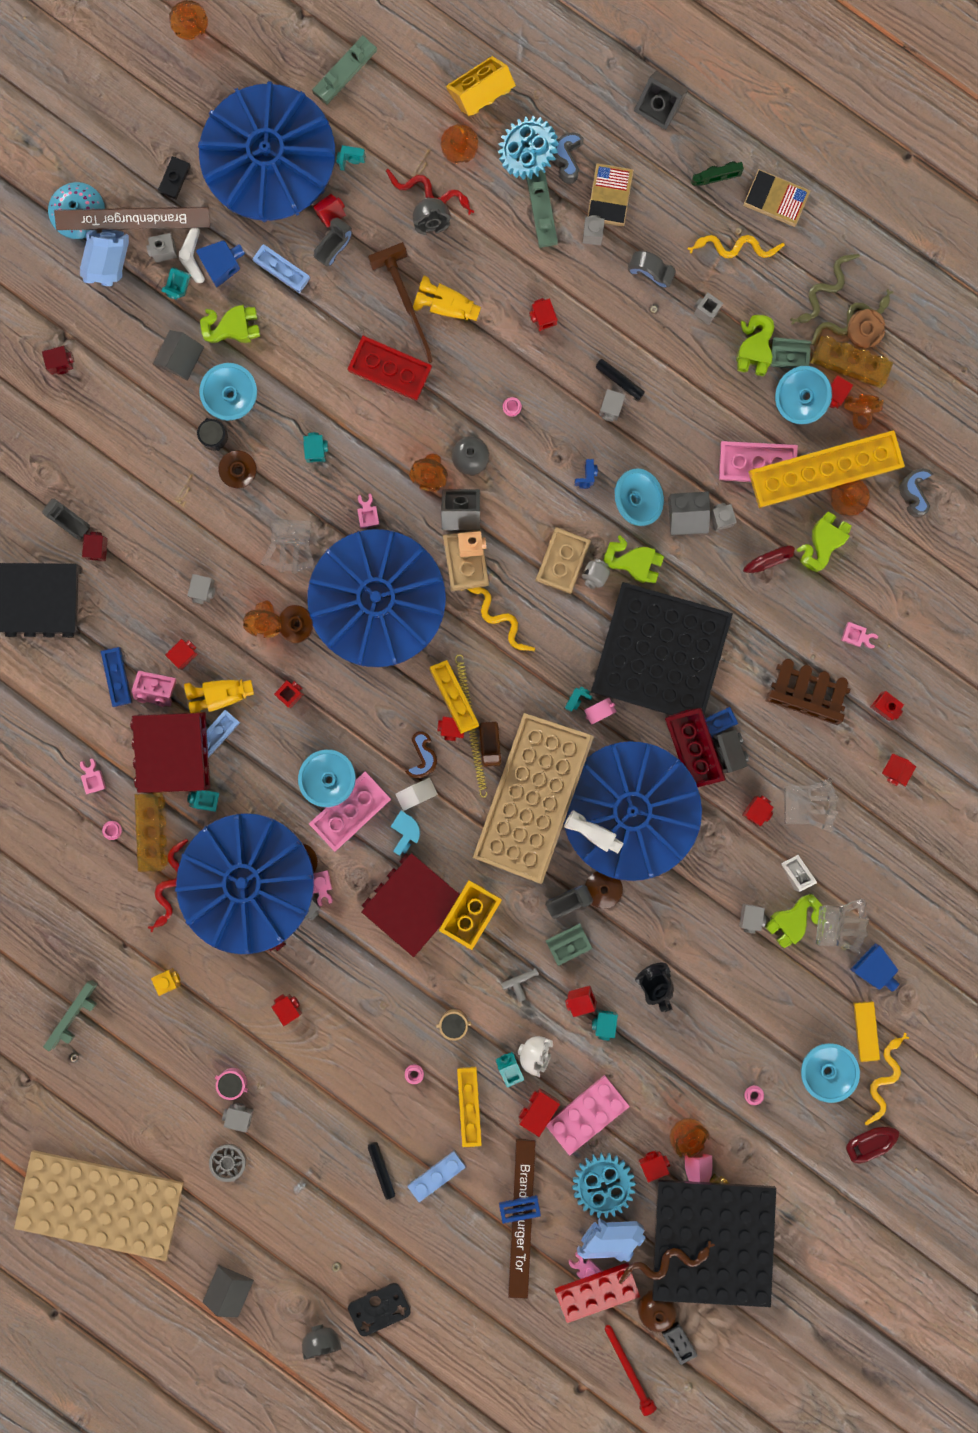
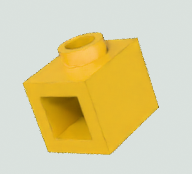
M174 968L151 978L158 996L181 985L180 976Z

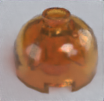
M692 1118L678 1121L671 1129L669 1135L673 1150L681 1158L686 1155L689 1158L698 1155L704 1150L705 1146L703 1144L706 1142V1139H710L709 1132L704 1125Z

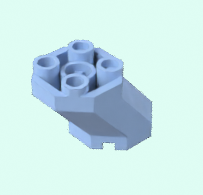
M105 229L101 233H97V230H90L86 233L87 241L80 266V276L83 278L84 283L99 282L103 286H113V282H117L122 278L129 235H124L123 231Z
M599 1218L598 1224L594 1222L582 1237L581 1241L584 1244L582 1247L578 1246L577 1254L583 1259L615 1257L620 1262L623 1260L628 1262L632 1258L633 1250L636 1246H640L645 1240L643 1235L644 1228L637 1221L606 1223Z

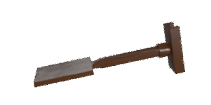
M399 243L369 255L368 258L372 270L386 266L387 270L390 271L404 307L412 319V324L429 363H432L430 348L397 269L396 261L408 257L404 243Z

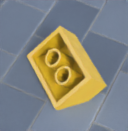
M491 56L445 87L460 110L467 116L477 114L479 109L485 105L492 104L499 96L509 93L511 88L516 85L508 66Z
M468 880L439 931L473 950L502 899L484 887Z

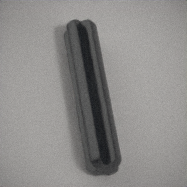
M604 359L598 361L596 368L637 400L643 397L644 390Z
M377 1142L370 1143L367 1148L386 1200L395 1197V1192Z

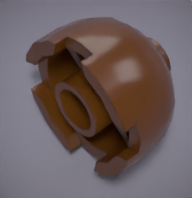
M652 1290L648 1291L642 1299L640 1298L637 1307L638 1316L647 1329L654 1332H663L671 1328L677 1315L675 1302L653 1301Z

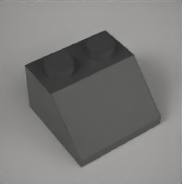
M655 71L649 77L634 112L666 130L679 110L689 89Z
M442 489V530H480V489Z
M709 492L670 494L668 497L670 536L709 533Z
M732 730L712 736L724 773H730L748 766L749 758L747 752L742 749L743 738L740 732L737 733V730Z

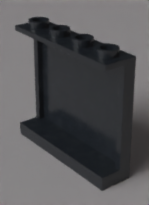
M0 563V633L5 634V637H17V634H24V637H36V634H43V637L54 638L55 634H62L64 638H74V634H80V631H77L78 574H81L82 566L60 563Z

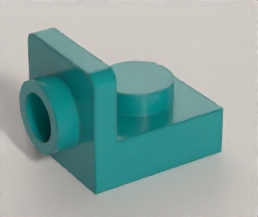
M342 145L341 152L337 153L336 159L340 170H345L346 160L352 164L365 163V150Z
M581 686L579 689L575 688L564 709L572 712L573 709L577 710L582 701L579 699L580 696L589 701L593 696L589 695V690Z
M207 790L191 791L188 794L187 802L189 807L216 812L219 793Z
M513 1052L504 1054L496 1059L499 1072L507 1088L525 1080Z

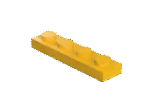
M448 661L430 666V672L460 733L462 734L479 727V723Z
M477 1067L457 1068L462 1147L482 1146Z

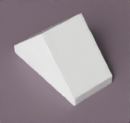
M427 778L395 795L403 811L438 795L431 779Z
M799 855L781 863L794 890L800 892L817 883Z

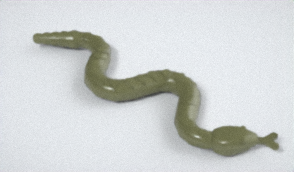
M859 254L845 255L835 261L833 268L837 284L818 283L813 285L809 290L808 296L813 312L811 314H802L797 319L790 318L793 321L792 325L795 322L807 323L818 316L820 305L816 293L820 290L829 293L841 290L845 280L840 265L843 262L859 258Z
M887 289V295L880 301L879 309L876 310L878 313L882 314L888 307L889 295L893 291ZM860 302L852 304L847 311V326L840 328L834 323L823 322L815 330L811 345H815L822 330L826 328L841 336L848 335V323L855 311L873 309Z

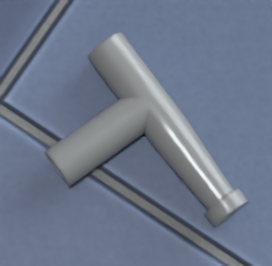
M534 968L532 971L501 983L502 988L506 990L513 987L519 1002L526 1000V996L520 983L538 976L539 973Z

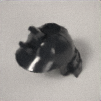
M663 962L651 964L637 975L635 982L643 989L647 1004H659L660 1011L667 1012L673 1010L669 1000L673 997L674 985L670 978V968Z

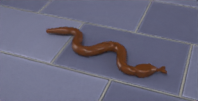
M708 1241V1247L698 1253L696 1260H691L681 1249H669L662 1256L661 1268L658 1272H653L642 1262H634L626 1268L619 1283L622 1284L636 1268L640 1269L650 1279L660 1280L666 1276L672 1256H677L687 1266L696 1267L708 1258L709 1249L715 1246V1244H711V1241Z

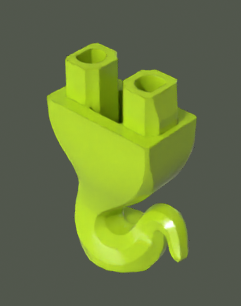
M239 305L231 308L222 317L215 330H211V325L217 320V313L214 310L206 309L205 312L209 315L200 319L203 339L209 343H217L227 338L241 343H250L251 339L261 337L259 326H249L248 321L258 319L255 307L245 308L244 305Z
M753 315L750 318L748 327L745 321H741L742 331L747 335L752 334L756 328H762V331L746 339L740 346L736 358L738 362L737 371L748 372L749 365L751 364L756 365V375L765 376L772 363L773 355L769 347V339L774 332V322L768 316Z
M827 512L819 519L812 529V542L817 559L812 558L813 547L809 544L802 545L796 550L797 552L805 551L800 562L814 572L825 568L832 551L844 545L850 536L848 534L852 526L844 521L841 522L838 528L833 526L832 523L836 516L830 512Z
M621 535L618 536L620 543L609 542L603 560L609 568L626 570L634 580L643 584L645 582L656 583L659 573L649 569L651 564L661 567L664 559L663 555L649 547H638L616 558L614 553L625 550L627 542Z
M813 894L802 896L794 907L789 910L775 912L770 916L771 919L765 925L770 934H774L778 929L783 932V935L776 940L783 949L791 944L795 945L803 938L807 927V909L809 906L813 908L811 914L812 922L817 925L826 923L825 919H820L825 912V908Z

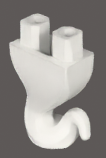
M574 810L570 813L564 824L565 828L580 832L591 843L606 852L610 849L618 854L624 844L615 838L616 834L602 826L587 822L584 816Z

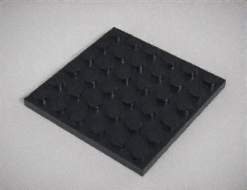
M622 582L591 693L668 715L696 708H702L703 714H705L733 613Z
M658 1180L653 1272L660 1270L662 1256L669 1249H681L691 1260H696L698 1253L708 1247V1241H711V1244H715V1246L710 1247L708 1258L696 1267L687 1266L677 1256H672L666 1276L660 1280H653L652 1300L771 1307L777 1188L764 1185Z

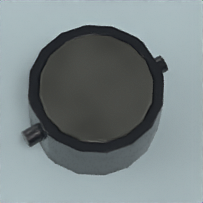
M206 418L198 427L197 437L207 449L220 451L227 443L228 432L218 420Z

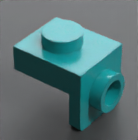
M172 267L167 284L162 287L161 291L166 293V296L171 299L184 297L191 274Z

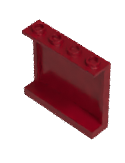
M205 712L138 714L132 716L130 727L133 731L132 749L135 754L133 767L136 769L134 785L137 788V793L204 791L210 788Z
M412 852L410 855L406 853L399 861L402 865L397 870L393 868L386 876L389 880L385 884L382 882L374 890L376 895L372 899L368 897L361 905L364 908L361 913L412 957H415L440 928L460 893Z

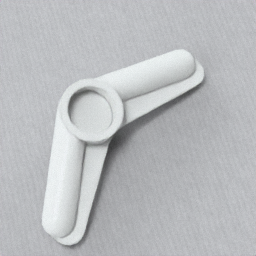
M191 228L179 251V260L196 283H203L205 278L194 259V251L200 229Z

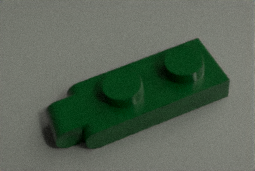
M732 161L722 167H709L701 173L694 174L691 184L693 186H702L740 177L744 170L743 163Z

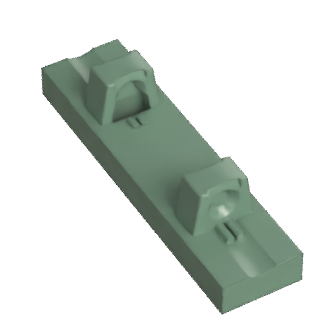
M362 35L312 89L313 94L328 105L377 52V47Z
M540 170L539 177L534 173L532 179H529L526 175L538 246L542 248L557 245L558 241L546 175ZM540 190H543V191H544V192H542V193H536V194H535V191H540Z
M90 980L85 984L43 1046L47 1051L54 1049L60 1040L67 1044L73 1040L75 1035L67 1029L82 1007L91 1011L97 1004L89 998L98 985L95 981Z

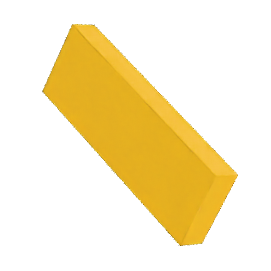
M874 1002L853 1003L859 1061L880 1060Z

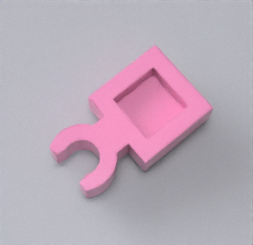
M368 494L369 500L367 502L362 501L361 495L358 496L359 504L363 507L357 509L361 529L380 526L377 507H371L373 503L371 494Z
M848 622L841 641L857 647L864 643L865 647L872 649L875 645L870 644L869 639H878V636L873 633L867 635L865 634L867 628Z
M90 759L91 766L89 768L86 767L84 761L80 762L81 769L86 773V775L81 776L86 794L106 789L101 770L95 771V759Z
M328 870L314 873L313 894L319 893L317 898L318 905L322 906L321 900L323 897L328 898L329 904L332 903V896L327 892V890L332 889Z
M577 1252L575 1256L579 1258V1261L574 1263L572 1260H569V1265L572 1268L579 1269L576 1274L580 1279L603 1271L591 1259H588L586 1262L583 1261V1258Z

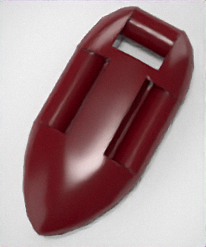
M791 545L783 546L760 555L744 567L743 572L757 573L784 563L794 556L795 547Z
M891 1127L873 1128L851 1139L846 1146V1151L853 1163H865L886 1154L896 1144L900 1133L897 1129ZM856 1146L860 1152V1155L858 1156L854 1149V1147Z

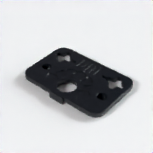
M397 1283L389 1284L379 1290L370 1291L366 1296L348 1305L349 1314L358 1333L363 1337L403 1320L411 1313L406 1298ZM378 1296L381 1299V1303L378 1306L371 1305V1297ZM401 1305L402 1308L406 1307V1310H404V1315H401V1313H395V1311L398 1310L397 1306ZM362 1322H366V1324H371V1326H369V1331H366L365 1329L361 1330L360 1327H362Z

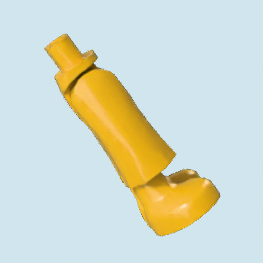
M423 276L419 292H417L413 304L414 311H419L423 306H429L431 313L465 319L467 321L468 318L477 321L481 306L475 305L474 301L469 300L457 291L440 283L438 287L432 285L430 278L427 276ZM423 293L432 294V295H434V298H431V297H429V296H427V295H425V294H423Z
M251 680L203 682V687L197 688L191 683L184 684L188 700L205 696V700L188 703L190 713L201 712L205 708L212 712L237 703L243 698L247 699L246 696L254 695Z

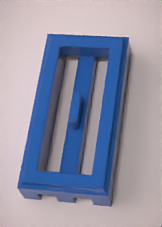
M537 1195L499 1202L503 1224L541 1217ZM531 1202H534V1203H535V1204H530V1205H525V1206H520V1207H515V1208L504 1209L505 1207H510V1206H515V1205H521V1204H526V1203H531ZM536 1209V1212L505 1217V1214Z

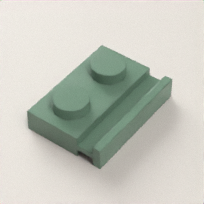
M773 337L771 348L773 357L770 366L792 369L799 366H809L811 341Z
M580 923L545 940L558 966L592 949Z

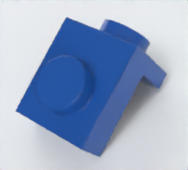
M586 459L585 478L575 479L574 486H579V489H588L594 485V476H598V467L594 465V459Z

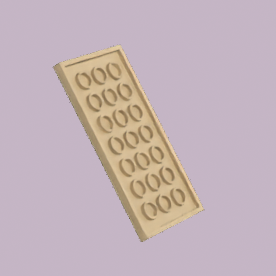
M523 714L473 855L474 859L534 882L543 883L594 736L535 716Z
M33 1150L29 1159L14 1229L166 1261L168 1259L184 1182Z

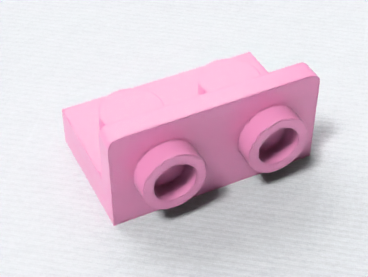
M138 671L132 688L133 698L141 703L149 702L160 707H171V697L176 685V678Z

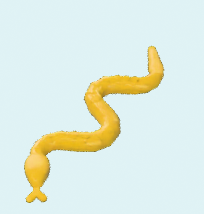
M708 235L699 238L692 248L688 247L687 249L690 250L691 254L693 249L704 247L708 241H711L720 256L733 258L738 255L743 244L748 242L752 245L758 256L766 258L775 255L785 244L781 243L765 252L761 249L759 242L754 236L744 235L736 241L731 251H726L716 236Z
M481 587L467 589L474 594L481 593L484 595L485 599L481 607V615L487 623L510 622L511 628L508 633V641L512 647L523 651H535L534 647L521 643L518 644L515 641L518 631V621L515 616L509 613L497 616L489 615L488 610L492 599L488 590Z
M904 1033L902 1038L891 1040L884 1049V1058L893 1069V1075L877 1078L871 1083L870 1094L879 1104L880 1110L865 1122V1125L877 1121L886 1112V1102L877 1092V1088L880 1085L893 1084L899 1080L901 1075L900 1066L891 1057L890 1051L897 1049L904 1039H909L906 1033Z

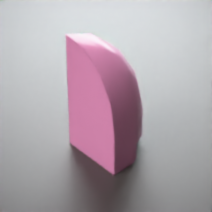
M693 1154L684 1156L685 1170L689 1181L709 1182L713 1167L712 1155L703 1154L701 1158H696Z

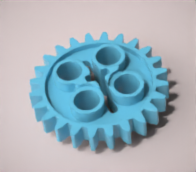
M526 116L524 122L518 119V125L516 126L511 123L512 129H505L507 136H501L504 142L498 144L502 148L498 151L501 156L499 160L503 163L502 166L510 175L513 174L515 178H518L520 175L522 180L525 179L526 175L529 179H532L534 173L539 177L540 170L545 173L544 167H551L549 161L556 160L553 154L558 153L556 146L559 145L556 140L558 136L547 121L544 122L541 117L537 120L534 116L529 121Z
M600 1153L599 1158L592 1154V1161L585 1158L586 1165L579 1164L582 1170H575L578 1177H573V1182L577 1183L572 1186L573 1190L577 1191L574 1193V1197L579 1198L577 1201L578 1205L584 1203L583 1211H586L588 1208L590 1209V1215L597 1212V1217L600 1218L601 1213H604L605 1218H608V1213L611 1212L615 1217L616 1210L623 1213L621 1207H629L626 1202L627 1200L633 1201L629 1194L635 1193V1189L631 1187L635 1186L636 1183L630 1180L634 1175L633 1173H628L630 1167H624V1160L618 1163L617 1155L611 1159L610 1153L607 1154L606 1158L603 1157L602 1153ZM613 1169L615 1173L613 1176L608 1177L605 1175L606 1170ZM593 1175L597 1179L594 1183H588L586 1181L587 1178ZM605 1182L607 1188L603 1189L601 1183ZM614 1188L621 1189L618 1195H613L611 1191ZM596 1194H601L603 1199L596 1202L593 1200V1197Z

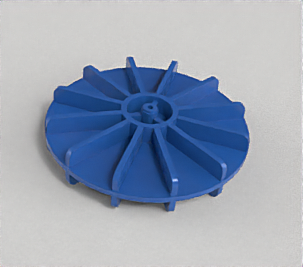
M268 81L267 84L249 86L241 90L238 88L234 89L235 93L224 99L214 110H210V116L205 123L200 142L198 143L200 167L205 182L214 196L225 207L243 217L267 222L300 215L299 212L310 206L325 192V187L333 172L335 142L327 118L305 93L290 87L273 84L272 81Z
M373 529L358 531L348 535L326 550L312 572L307 602L310 618L313 620V627L323 643L336 655L361 666L388 667L414 657L431 642L444 616L446 593L441 572L425 548L403 534L389 530Z
M620 742L603 747L586 758L564 824L570 813L574 810L584 816L587 822L602 826L616 834L615 838L624 843L618 854L610 849L606 852L591 843L580 832L565 828L572 847L591 868L615 879L627 881L645 880L669 871L688 854L694 845L701 825V798L691 773L674 755L649 743Z
M236 814L221 818L205 826L192 839L185 852L181 855L182 858L177 872L175 888L180 910L187 926L189 925L200 939L216 949L234 954H253L269 950L288 939L299 928L309 912L315 879L310 857L299 838L289 828L274 819L258 814Z

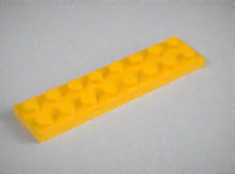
M893 430L752 469L748 473L758 507L762 508L904 468L905 465L895 431Z

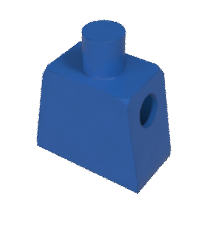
M225 241L196 250L216 288L240 270L236 259L245 255L240 244L229 249Z
M874 944L850 969L857 976L879 990L886 986L892 992L900 984L893 978L898 972L897 967L878 944Z

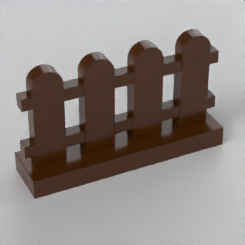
M785 659L781 665H777L776 670H779L776 683L772 682L771 688H774V690L767 694L765 701L837 726L843 722L845 714L840 713V711L844 712L845 706H842L844 697L851 690L847 688L848 680L841 677L836 683L830 682V674L826 671L819 673L818 677L812 676V668L809 665L802 666L798 671L793 669L794 662L791 659ZM791 675L797 677L794 689L788 687ZM809 681L815 683L812 695L806 693ZM827 687L834 689L830 701L824 700Z

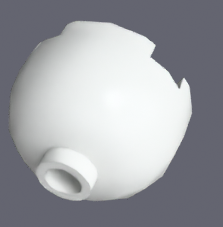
M535 1036L528 1039L525 1044H521L518 1055H520L522 1068L528 1073L540 1077L539 1072H544L550 1061L551 1054H548L549 1047H553V1041L545 1037Z

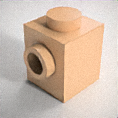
M481 531L458 533L460 557L483 555V549H486V538L481 536Z

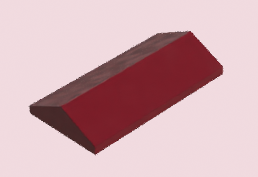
M702 708L689 709L666 717L665 721L678 758L691 773L697 787L725 781L726 778Z

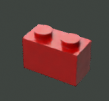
M539 1088L538 1092L534 1091L529 1098V1106L527 1108L524 1107L518 1116L520 1118L519 1125L540 1137L560 1106L558 1099Z

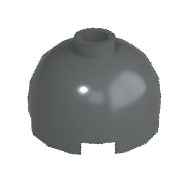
M425 198L415 206L413 222L418 233L427 235L426 232L435 231L437 234L450 226V211L442 200Z
M468 436L460 439L455 444L452 450V461L460 473L473 476L480 474L486 469L490 453L487 445L481 439Z
M323 1324L311 1327L312 1331L305 1335L302 1342L304 1360L342 1349L338 1334L331 1328H323Z

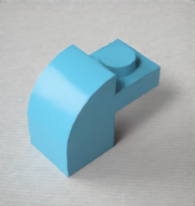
M401 810L391 825V828L403 835L393 851L399 856L402 852L406 854L412 845L409 843L410 840L417 844L420 838L418 822Z

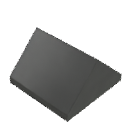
M169 330L153 364L188 381L204 346L183 332Z
M218 1265L203 1303L217 1317L238 1318L254 1280Z

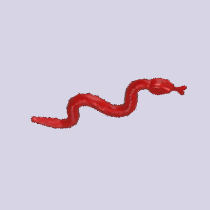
M389 169L386 170L391 183L397 189L407 191L416 183L422 182L425 186V197L434 198L431 182L426 176L416 175L407 183L400 184ZM449 190L440 198H436L446 203L451 197L457 196L463 208L468 209V215L471 212L474 213V210L470 209L468 198L459 190Z
M188 839L174 845L168 853V862L176 872H178L179 863L174 859V854L189 841ZM177 877L172 880L162 881L156 886L154 892L156 900L166 909V914L160 916L154 923V926H148L151 932H153L155 927L165 925L172 916L173 908L162 895V891L166 888L175 887Z

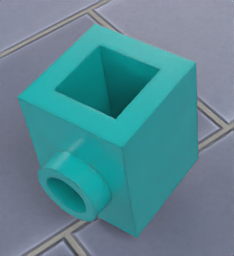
M314 432L308 433V436H303L306 462L326 461L325 452L329 451L328 441L324 440L323 435Z
M597 1009V1016L592 1020V1030H594L598 1039L608 1041L610 1038H615L618 1019L617 1012Z

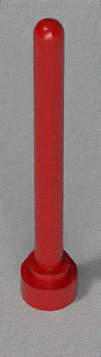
M606 1325L604 1330L640 1399L639 1408L643 1416L654 1413L657 1409L654 1401L646 1396L612 1327Z

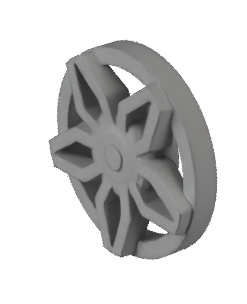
M232 1144L219 1146L213 1151L209 1159L211 1173L216 1179L223 1182H231L238 1179L246 1167L244 1153L240 1148ZM226 1148L224 1155L217 1153L219 1150ZM229 1148L231 1149V1155L227 1154ZM234 1150L237 1151L239 1155L233 1157ZM235 1159H242V1161L236 1162ZM213 1160L219 1164L216 1170L213 1167ZM242 1164L241 1171L238 1173L237 1167L235 1166H239ZM219 1168H221L223 1171L217 1174ZM225 1172H227V1174L230 1176V1178H225V1177H222L221 1175H223V1174H225Z

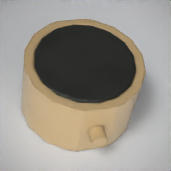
M451 1009L442 1015L439 1024H436V1028H440V1033L444 1038L456 1041L465 1036L471 1022H468L467 1016L462 1011Z

